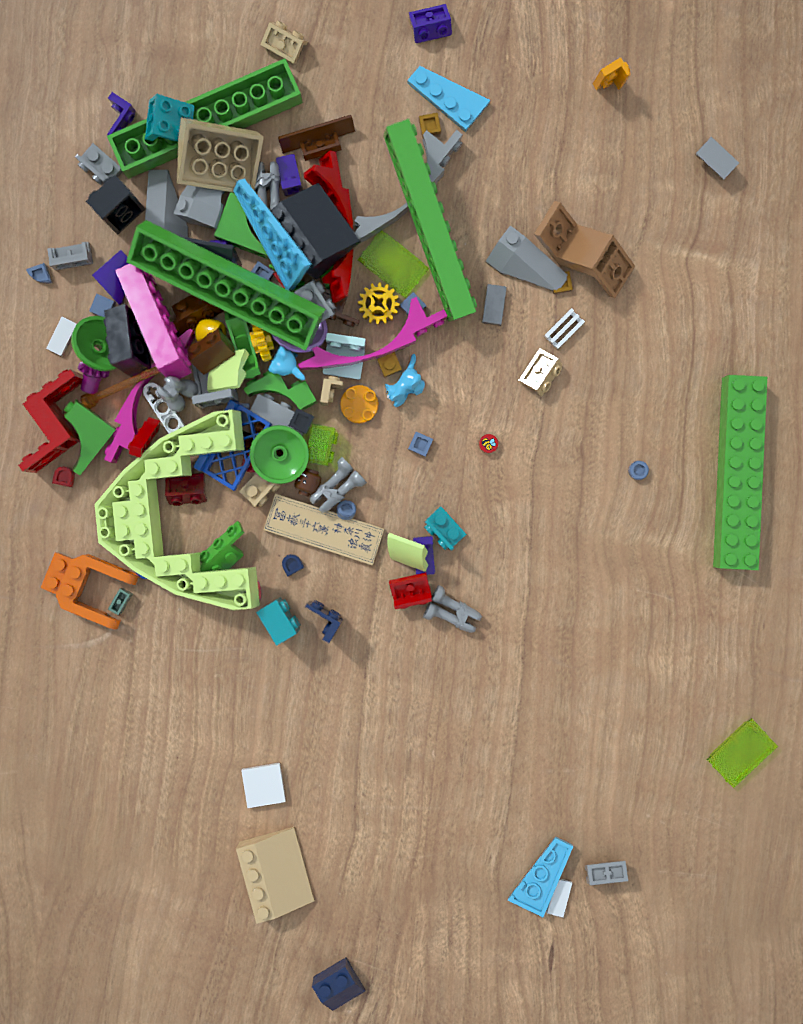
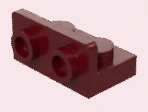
M204 473L165 478V498L169 505L181 506L182 504L207 502Z

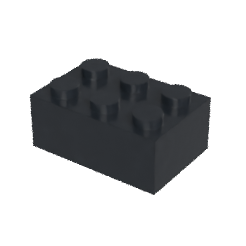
M116 175L108 177L103 182V186L93 191L89 195L88 200H86V203L117 235L145 210L134 194Z
M126 304L104 310V325L107 332L106 342L109 349L108 360L110 364L130 377L152 371L149 348L132 309Z

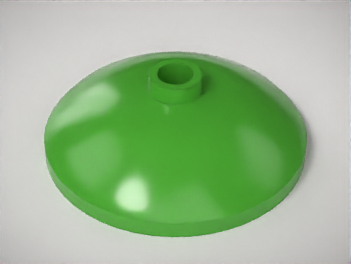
M90 316L82 319L73 329L71 336L72 347L77 357L90 368L99 371L117 369L108 360L109 349L106 342L105 317Z
M284 425L267 427L258 433L250 448L252 467L261 478L268 482L276 484L291 482L304 472L308 464L309 450L303 436L291 427ZM281 449L284 453L279 456L276 454V451Z

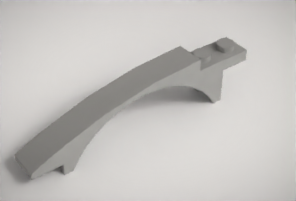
M427 130L423 134L424 139L422 142L431 171L429 175L431 183L434 182L436 184L444 176L445 169L441 166L445 167L451 159L449 156L452 152H457L462 146L463 134L458 130L453 133L445 145ZM407 203L388 214L375 217L357 216L354 220L355 226L358 228L355 234L360 239V243L368 240L401 218L409 211Z

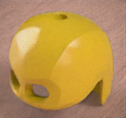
M201 320L196 327L197 342L200 341L208 333L218 328H221L222 333L226 336V327L218 320Z

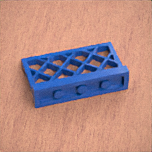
M230 400L224 410L244 411L247 413L249 422L242 423V426L250 424L252 435L243 437V440L250 438L254 440L257 436L253 423L262 422L265 424L264 429L272 426L271 422L247 409L238 401ZM244 442V450L240 453L234 454L233 451L230 452L229 456L222 457L221 453L200 455L194 468L203 471L231 490L236 491L251 464L250 454L249 456L247 454L250 453V450H246ZM244 454V465L237 467L235 457ZM231 458L233 469L225 471L223 460ZM219 461L221 472L214 473L210 471L212 464ZM234 471L236 479L231 484L227 481L226 473Z

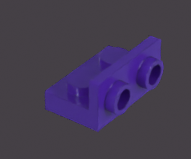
M446 4L409 12L415 43L452 35L451 17Z

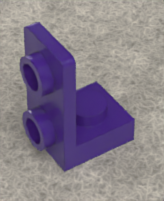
M111 92L108 99L112 103L111 107L120 115L107 135L126 128L128 123L134 120L136 113L130 103Z
M290 154L277 157L276 162L279 166L284 196L303 191L295 155Z
M433 536L414 537L413 542L424 545L428 551L425 558L428 563L427 575L435 574ZM416 569V574L425 573L424 571Z

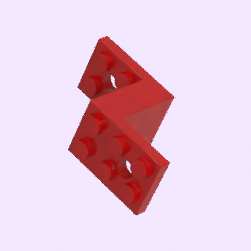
M71 369L64 370L58 375L59 378L53 382H47L42 386L43 389L41 391L32 393L26 398L27 401L23 403V406L47 437L49 443L41 444L37 452L34 454L30 453L22 458L23 462L18 465L22 472L37 473L80 442L78 433L64 417L56 402L81 385L82 374Z

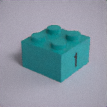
M281 597L256 612L276 646L297 634L301 625L295 615H291L289 611L291 607L287 600H282Z

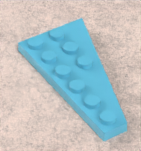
M245 179L238 180L233 191L286 290L293 291L311 263Z

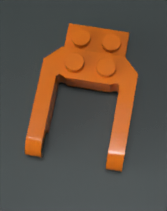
M55 552L40 588L56 594L61 609L117 630L121 620L108 616L106 612L78 601L91 572L90 568L132 585H136L139 576L132 571L90 554L81 555L73 559Z

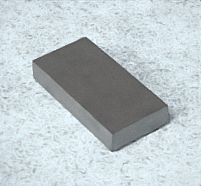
M487 285L482 323L501 326L507 287Z

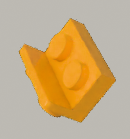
M620 57L602 68L593 82L595 89L598 90L601 87L605 89L613 82L618 90L621 89L631 75L628 64L623 62Z

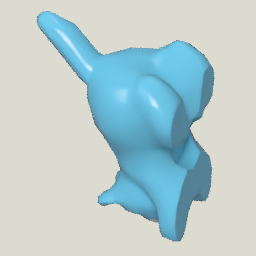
M279 345L268 368L269 372L281 376L293 374L298 379L305 380V376L296 366V357L298 355Z
M415 354L411 355L409 365L402 373L399 381L394 385L385 384L387 398L394 401L393 405L395 407L401 406L406 401L408 394L419 395L424 390L425 382L421 380V375L414 369L416 363Z

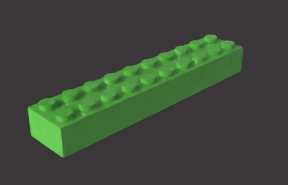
M284 58L190 99L186 103L194 105L193 120L244 129L302 104L303 101L292 72ZM147 119L107 136L121 170L128 179L178 158L177 141L158 137L153 141L145 139Z
M406 119L386 126L383 137L442 305L447 314L448 322L476 312L477 303L474 296L471 297L468 289H471L467 277L464 278L462 260L457 258V245L454 239L451 240L450 225L448 221H444L442 215L444 213L443 205L436 198L437 188L434 182L431 183L429 177L431 171L428 163H424L422 157L424 155L421 143H417L415 137L417 136L414 123L411 124L410 120Z
M148 220L136 226L127 263L305 351L313 342L326 310L325 308Z
M727 375L722 378L714 568L759 570L768 377Z

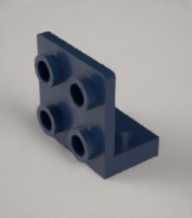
M317 600L309 601L305 606L306 608L330 621L322 631V634L325 635L322 640L330 643L343 620L340 618L341 614L332 609L330 611L324 609L325 605Z

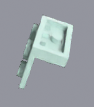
M327 333L326 335L327 352L346 357L364 356L365 338ZM363 362L348 366L323 369V374L360 380Z

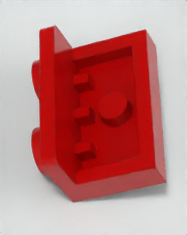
M426 572L389 580L395 609H406L409 606L424 605L432 602V593Z

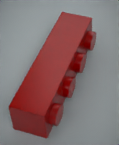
M149 417L147 421H144L142 428H139L137 435H134L133 441L128 444L130 455L141 458L159 431L160 420Z

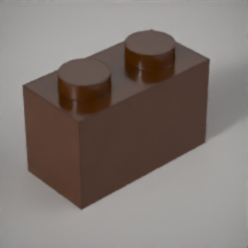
M219 328L208 333L203 339L193 343L187 349L189 361L203 375L235 355L232 342Z

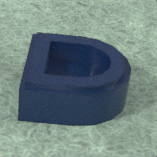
M295 554L287 555L282 561V567L287 577L305 568L301 559Z

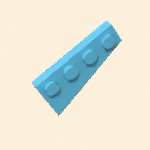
M419 66L407 80V83L465 132L490 104L489 99L422 66Z
M555 837L509 896L508 901L544 917L573 849V844Z

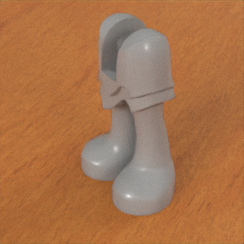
M274 161L270 162V173H265L264 163L259 162L255 191H257V195L266 207V191L270 189L269 211L280 203V172L277 162Z
M174 376L166 377L164 380L167 383L163 387H157L159 397L166 402L169 409L175 412H181L185 408V400L179 392L188 398H192L191 396H196L198 393V386L195 382L189 379L179 380Z
M343 457L337 462L338 470L326 483L320 485L317 491L310 497L312 504L317 503L323 496L328 499L319 508L321 513L329 511L337 503L341 502L345 498L344 495L354 487H362L367 483L358 472L354 471L337 490L333 489L354 470Z
M438 585L432 595V601L455 610L456 615L429 602L423 618L430 620L433 617H438L452 623L460 630L469 633L475 632L476 627L466 622V620L470 616L480 621L482 615L469 607L465 602L463 603L460 600L457 602L445 594V589Z

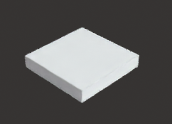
M280 763L241 770L247 808L286 802Z

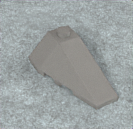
M149 170L145 221L148 220L178 236L188 237L186 221L174 215L178 198L169 171Z
M187 185L179 197L174 215L189 224L217 229L223 211L221 196L224 194V191Z
M511 225L485 261L501 274L510 275L552 291L553 289L561 288L568 276L528 238Z

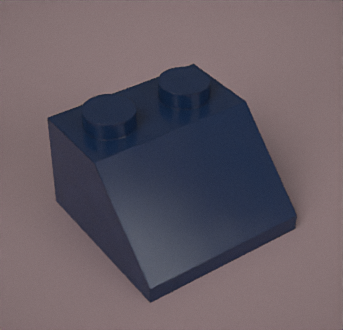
M347 957L313 977V990L320 1002L332 1011L366 992Z

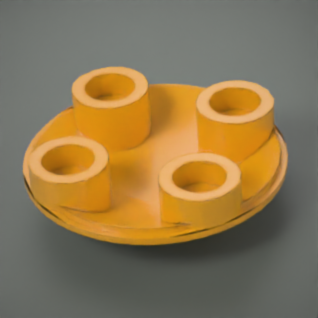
M352 386L341 397V411L353 423L368 422L377 413V396L373 390L366 386Z

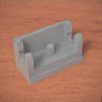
M712 137L696 153L722 180L739 164Z
M89 242L61 248H48L49 266L54 270L93 264Z
M626 861L589 864L585 866L587 871L586 881L589 885L628 881Z

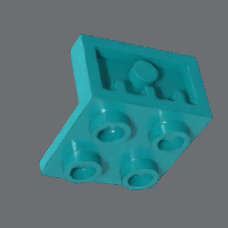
M160 94L153 96L148 104L145 139L153 141L158 137H163L178 142L181 118L193 120L194 105Z
M441 506L424 521L427 524L424 528L432 536L434 534L437 535L439 538L437 542L444 550L448 548L452 551L454 549L453 546L467 535Z

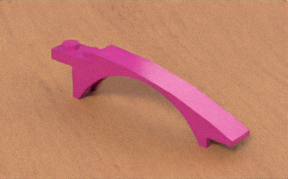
M417 297L411 299L408 318L402 330L384 348L364 356L346 357L332 354L316 346L312 348L315 356L299 363L298 366L300 370H318L353 365L386 356L416 343L414 335L417 334L419 337L427 333L428 328L432 326L437 328L443 325L447 314L443 309L426 317Z
M188 329L179 337L185 347L182 350L187 355V349L195 338V332L191 329ZM155 362L151 364L152 371L146 372L132 389L114 420L121 425L114 431V440L111 445L107 446L104 453L106 455L104 459L111 463H117L123 448L128 449L129 442H132L134 435L138 433L137 408L144 386L159 372Z

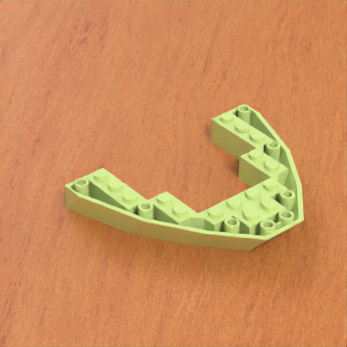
M226 410L212 412L160 438L143 453L141 458L138 457L127 466L95 503L98 543L129 568L175 595L231 610L252 609L260 606L256 567L201 572L200 552L164 555L156 479L192 476L190 456L244 450L241 411Z

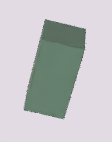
M120 588L108 610L117 615L122 614L133 593Z

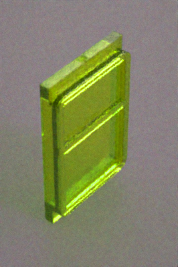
M382 230L358 258L360 263L404 298L407 297L429 269L420 259Z
M750 718L721 743L706 760L734 788L778 746Z

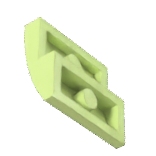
M246 349L234 351V356L209 371L207 391L209 393L240 388L246 376V372L243 370V366L249 356Z
M389 533L387 545L390 558L426 572L428 563L425 558L428 551L425 546Z

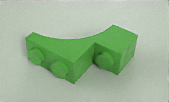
M225 311V322L234 350L246 349L249 353L243 366V370L246 372L244 379L254 378L260 375L261 372L258 354L255 353L251 342L249 323Z
M269 371L263 374V378L259 380L253 379L246 383L247 387L243 388L249 397L267 392L281 394L292 400L302 411L318 403L306 381L298 380L291 385L292 388L288 389L281 375L272 374Z

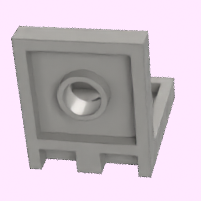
M192 364L195 383L198 386V395L191 396L195 406L204 409L209 406L224 405V403H228L230 400L239 402L237 388L209 393L207 391L209 372L203 375Z

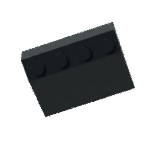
M319 183L281 201L270 210L311 263L306 273L315 279H318L361 242Z

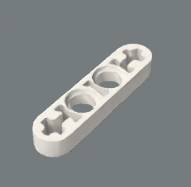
M148 383L143 388V394L167 432L170 434L184 427L185 424L178 413L172 411L169 407L165 413L159 412L158 406L164 401L158 399L153 403L156 398L148 394L151 387L156 389L159 385ZM175 418L178 420L177 428L171 429L168 422L170 419Z

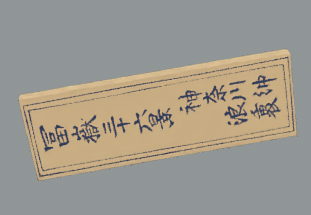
M279 494L274 496L264 527L265 531L370 565L374 563L384 532L383 528L353 518L343 520L338 517L337 513L331 511L321 513L319 507Z

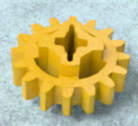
M381 282L378 283V287H375L372 283L370 290L366 287L364 288L366 294L360 293V298L363 300L358 301V305L363 307L359 309V312H364L363 319L369 318L370 324L376 321L377 326H379L380 321H383L386 325V319L393 321L392 314H398L395 308H398L400 303L395 301L399 297L398 295L393 296L395 290L391 289L389 291L388 284L383 288ZM376 292H382L383 294H382V295H379V294H375V293H376ZM367 299H369L371 302V305L368 307V309L366 308ZM391 299L392 306L389 310L387 307V303ZM375 301L379 303L382 301V307H375ZM374 314H382L383 316H374Z
M252 324L253 331L249 333L255 353L260 354L264 362L273 360L271 350H274L275 347L271 333Z

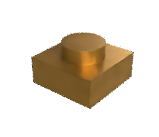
M395 352L377 359L384 378L402 371Z

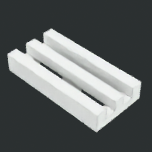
M571 308L544 337L558 349L585 321ZM571 315L573 318L551 338L550 335ZM577 321L578 324L557 344L555 341Z

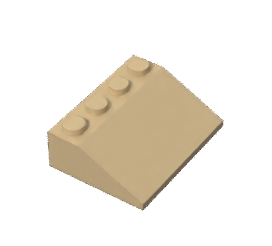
M181 118L178 137L177 183L234 192L237 181L245 179L252 189L255 190L264 137L257 131Z
M295 827L239 842L236 851L256 924L276 919L314 902Z

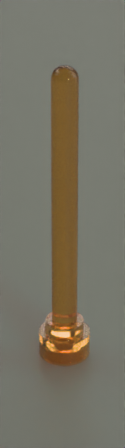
M154 366L98 393H86L81 396V402L91 409L97 405L99 400L160 373V371Z

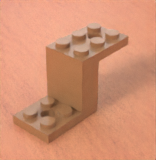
M553 202L534 233L536 238L560 266L593 276L610 297L616 298L635 267L613 235L576 224L561 202Z

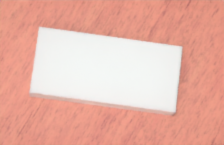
M61 317L46 349L63 357L71 340L73 329L77 324Z
M559 879L546 911L548 914L564 917L572 881Z

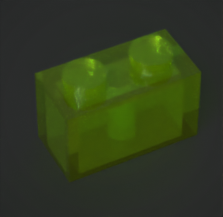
M312 423L308 443V463L329 467V463H333L335 452H332L333 444L337 445L339 433H336V428Z

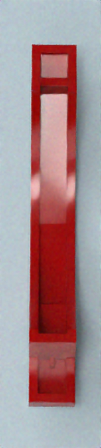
M329 151L319 159L320 165H313L303 173L304 179L312 186L317 183L322 186L353 230L349 189L342 187L336 152ZM353 249L335 263L328 274L322 277L323 283L330 285L333 303H337L348 296Z

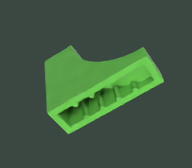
M230 192L214 234L217 240H226L236 248L270 260L262 244L252 234L249 220L236 195Z
M76 399L74 402L70 401L66 405L64 417L74 426L80 438V454L73 467V471L81 475L116 429Z

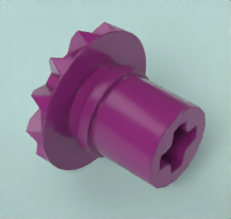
M80 362L78 370L83 373L80 389L86 393L97 394L102 378L109 377L110 372L99 371Z

